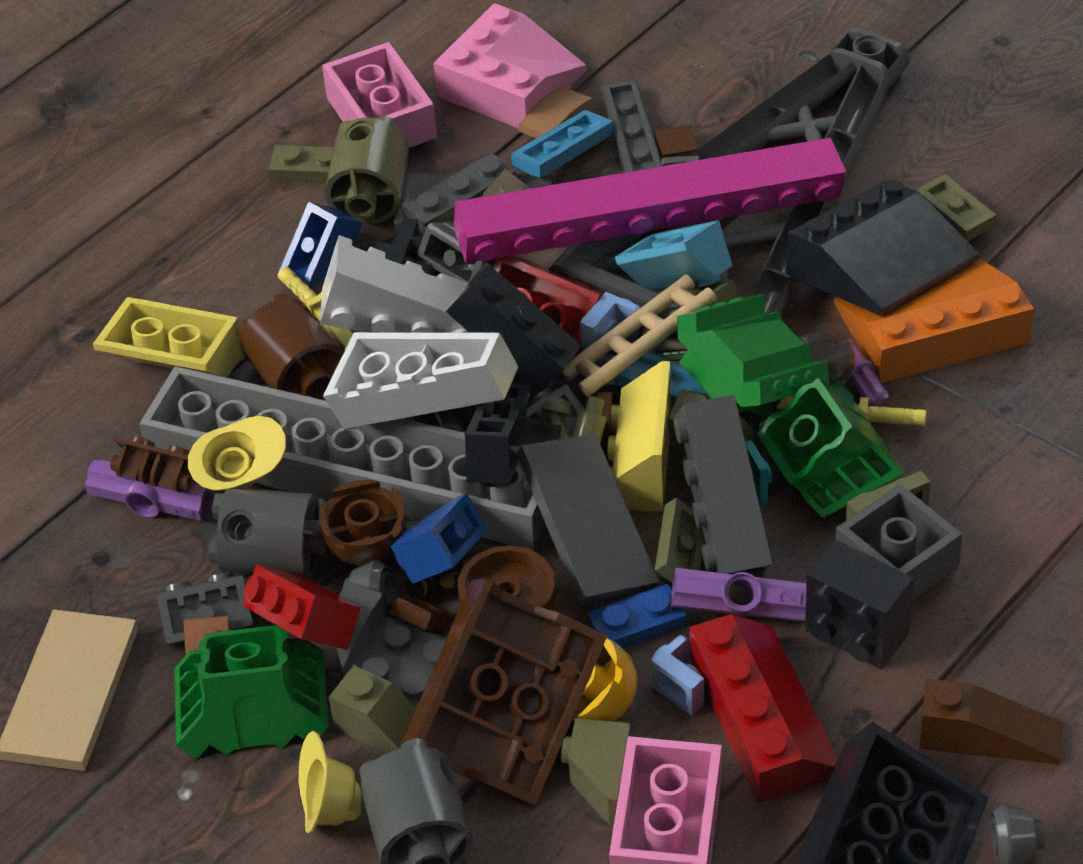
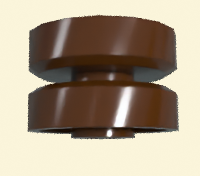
M513 545L492 547L476 554L463 566L458 579L460 607L472 580L487 578L496 583L505 592L535 606L557 612L553 569L543 556L529 548Z

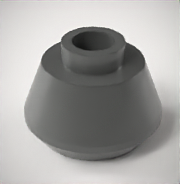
M375 560L352 570L350 577L345 579L343 588L350 581L383 594L387 616L396 598V582L391 567L383 561Z
M1001 803L992 810L991 839L996 864H1024L1035 859L1036 849H1044L1042 821L1033 820L1031 811Z

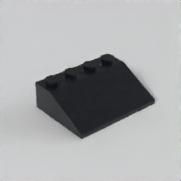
M885 180L791 230L788 234L786 275L874 314L883 316L976 262L979 258V253L919 192L905 187L899 181Z
M872 721L845 742L794 864H964L989 797Z

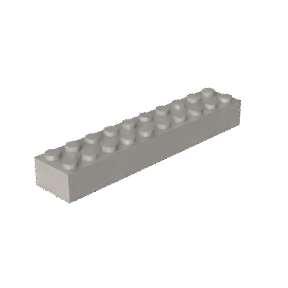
M174 366L139 423L142 437L154 442V447L167 450L169 445H175L191 451L193 444L202 435L212 430L249 417H269L281 425L286 435V450L276 468L264 477L257 479L254 483L290 492L316 493L318 498L329 501L332 499L331 492L338 486L355 480L371 479L379 481L382 488L392 492V487L399 492L405 504L406 520L420 521L458 496L467 493L488 528L481 538L535 550L546 526L519 459L509 484H503L498 487H485L478 482H466L464 432L403 418L344 429L325 400Z

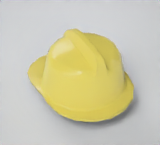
M264 416L245 418L202 435L193 444L188 455V469L193 480L203 488L214 491H226L233 488L247 489L257 479L272 472L281 462L286 450V435L281 425L272 418Z
M315 731L308 733L300 753L299 788L305 812V831L307 834H311L315 826H337L344 823V821L358 819L361 814V790L356 781L355 771L349 765L326 756L320 735Z

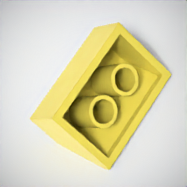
M127 297L93 343L94 350L115 358L171 369L174 366L225 378L229 376L242 356L239 346L240 338L237 335L238 317Z
M661 361L621 388L620 405H612L611 430H617L616 436H609L608 461H613V467H610L628 510L664 511L669 455L668 418L672 411L670 361Z

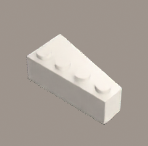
M339 235L322 287L320 324L367 333H462L467 330L447 314L446 311L468 283L443 273L436 277L426 274L422 270L421 265L410 261L402 265L385 259V252L372 247L366 252L353 247L351 239Z
M354 332L323 397L342 427L347 429L503 400L510 388L518 365L500 333Z

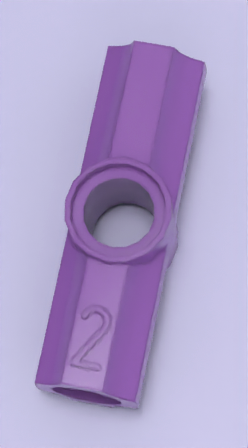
M93 460L87 470L88 475L85 483L87 494L126 503L127 507L139 516L153 518L161 511L202 521L203 519L208 520L212 513L215 491L203 488L196 481H193L190 490H183L178 493L161 488L160 486H152L150 481L144 484L139 480L135 481L118 477L116 472L111 470L110 461Z
M676 568L672 584L671 607L723 613L726 615L734 614L740 617L748 616L804 623L806 583L758 578L746 572L724 574ZM739 585L747 589L750 594V603L742 606L735 604L729 597V588Z

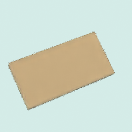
M53 609L1 736L0 760L79 771L86 770L138 632L136 620Z

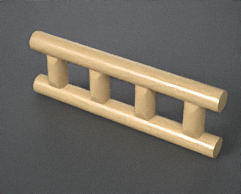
M685 274L570 360L565 369L560 373L561 376L569 382L581 374L586 379L579 383V386L585 395L591 396L677 331L678 315L696 311L700 307L710 306L717 301L716 295L708 287L696 296L689 291L695 287V283ZM674 302L682 306L666 319L657 316ZM643 326L650 330L634 343L626 340ZM611 350L618 354L601 368L594 364Z

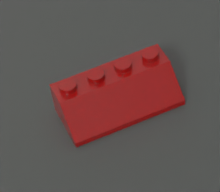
M734 614L689 627V659L704 678V691L757 803L829 780L838 757L773 627Z

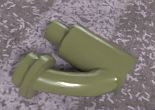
M547 396L546 403L542 404L541 410L548 412L553 439L571 438L564 417H571L572 415L570 410L571 402ZM593 396L588 397L585 411H578L572 437L596 434L599 444L601 443L607 420L606 417L601 416L605 400Z

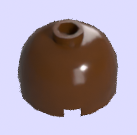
M371 479L351 481L331 492L332 499L326 503L325 507L322 503L319 508L320 530L330 552L346 564L358 567L375 560L384 562L395 553L391 546L406 531V509L399 492L392 487V492L382 488L379 481Z

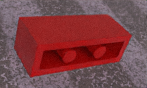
M256 564L254 573L248 579L244 590V607L298 638L344 650L348 649L361 609L360 606L303 576Z

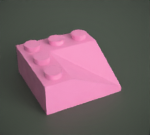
M496 3L433 63L437 97L518 129L521 121L539 101L561 86L569 89L587 70L584 62L525 14Z

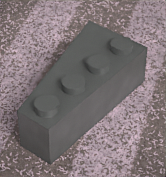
M735 395L683 404L673 421L676 437L684 459L685 478L688 486H691L695 501L692 504L697 528H702L706 543L702 545L705 567L707 571L713 570V572L735 574L737 572L752 573L766 570L772 565V560Z

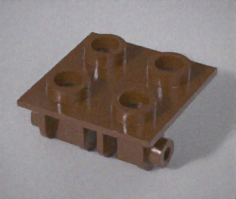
M132 435L130 440L114 436L113 441L122 450L120 455L115 454L113 456L110 468L116 472L118 477L135 481L139 480L144 484L150 481L152 486H160L161 488L178 493L191 489L194 480L188 469L189 450L175 445H169L167 450L154 447V442Z

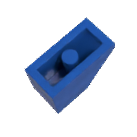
M308 202L280 270L283 267L291 268L296 276H299L310 289L326 277L338 236L351 239L353 246L363 223L336 208Z
M465 493L409 527L391 548L396 555L399 566L405 570L413 584L453 568L483 536L488 528L469 495Z

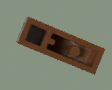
M926 679L919 749L1060 765L1063 722L975 684Z

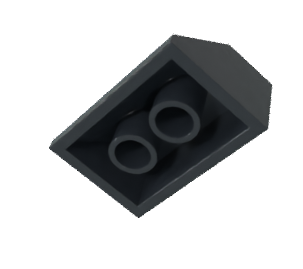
M488 263L481 267L446 311L469 333H500L518 365L516 374L538 393L565 369L581 347L574 338Z

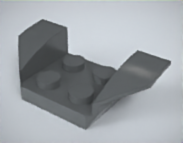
M348 581L339 596L360 606L361 609L348 649L336 648L343 676H346L353 665L392 682L417 708L446 639L387 617L383 594Z

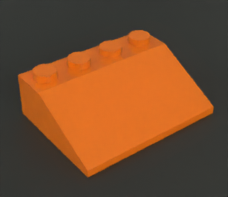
M978 259L976 262L883 316L874 314L841 298H834V305L863 356L874 363L876 367L875 375L881 383L1030 343L1034 308L1015 280L982 259Z

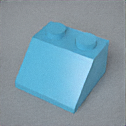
M719 220L651 234L615 257L617 265L639 285L650 290L662 288L664 291L685 274L693 282L696 281L699 287L718 282L720 274L732 266Z

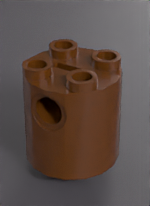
M277 294L270 299L269 303L257 309L250 318L243 320L237 328V335L240 338L239 346L244 357L255 366L260 377L269 388L321 400L324 398L323 395L345 351L325 327L312 316L305 304L298 299H291L287 294Z

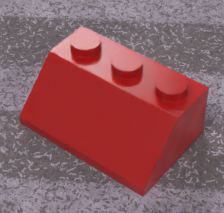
M511 255L496 258L493 268L581 345L574 356L580 354L583 351L580 321L605 292L520 256Z

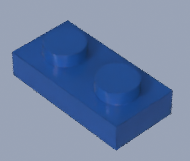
M666 584L587 612V619L590 628L607 635L608 638L615 641L623 649L685 627L686 615L683 609L671 607L672 590Z

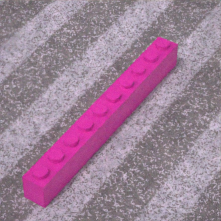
M826 138L455 201L454 230L465 263L489 261L499 257L529 254L533 251L556 247L564 248L573 244L604 241L613 237L643 234L648 231L671 227L678 228L688 224L717 221L722 218L745 214L753 215L762 211L792 208L796 205L813 202H827L840 198L846 170L832 139Z

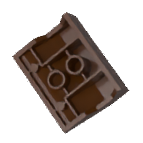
M487 578L472 580L400 747L410 739H424L428 747L436 748L447 755L455 774L536 806L607 635L561 613L535 606L505 592L496 583Z

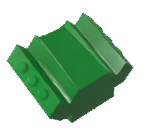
M764 294L732 298L729 302H718L714 306L700 307L696 311L677 316L678 339L688 349L679 363L712 399L735 395L739 414L742 411H747L760 416H766L767 413L772 414L783 398L795 395L802 386L814 382L817 378L829 384L828 361L812 362L811 342L804 343L784 324L785 322L781 319V311L765 313Z
M817 378L814 382L802 386L795 394L794 400L781 412L773 413L768 419L759 424L757 435L789 484L799 489L807 503L822 518L841 508L847 507V501L854 499L859 494L869 493L877 488H881L887 485L889 481L904 474V467L890 454L891 448L879 437L870 424L867 414L854 402V396L838 380L827 384L820 378Z
M277 625L206 633L205 638L198 645L199 650L189 651L174 668L176 746L195 759H198L209 745L227 756L233 750L246 747L276 745L283 749L295 734L305 740L308 733L315 731L321 736L328 728L323 650L307 640L300 638L289 639L288 632Z

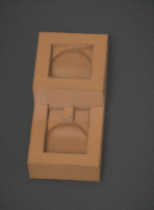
M561 86L545 96L530 110L519 124L518 131L538 138L584 110L590 111L592 98Z

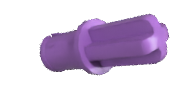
M844 339L838 342L833 348L835 352H832V355L845 371V380L848 385L856 387L862 397L869 398L870 406L880 407L882 403L887 402L888 392L875 375L876 367L874 363L863 356L853 339Z

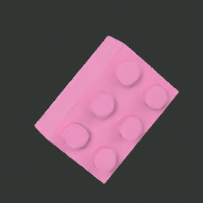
M389 42L322 65L327 99L342 122L359 118L391 117L396 121L397 128L403 132L408 140L409 148L437 138L434 104Z
M628 736L609 853L610 864H711L722 781V745Z

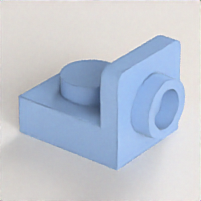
M605 292L580 321L582 350L584 351L640 309V307L628 299ZM640 328L631 336L637 338L642 332V329Z
M679 635L669 645H662L651 659L652 687L693 716L704 706V678L694 666L689 664V640Z

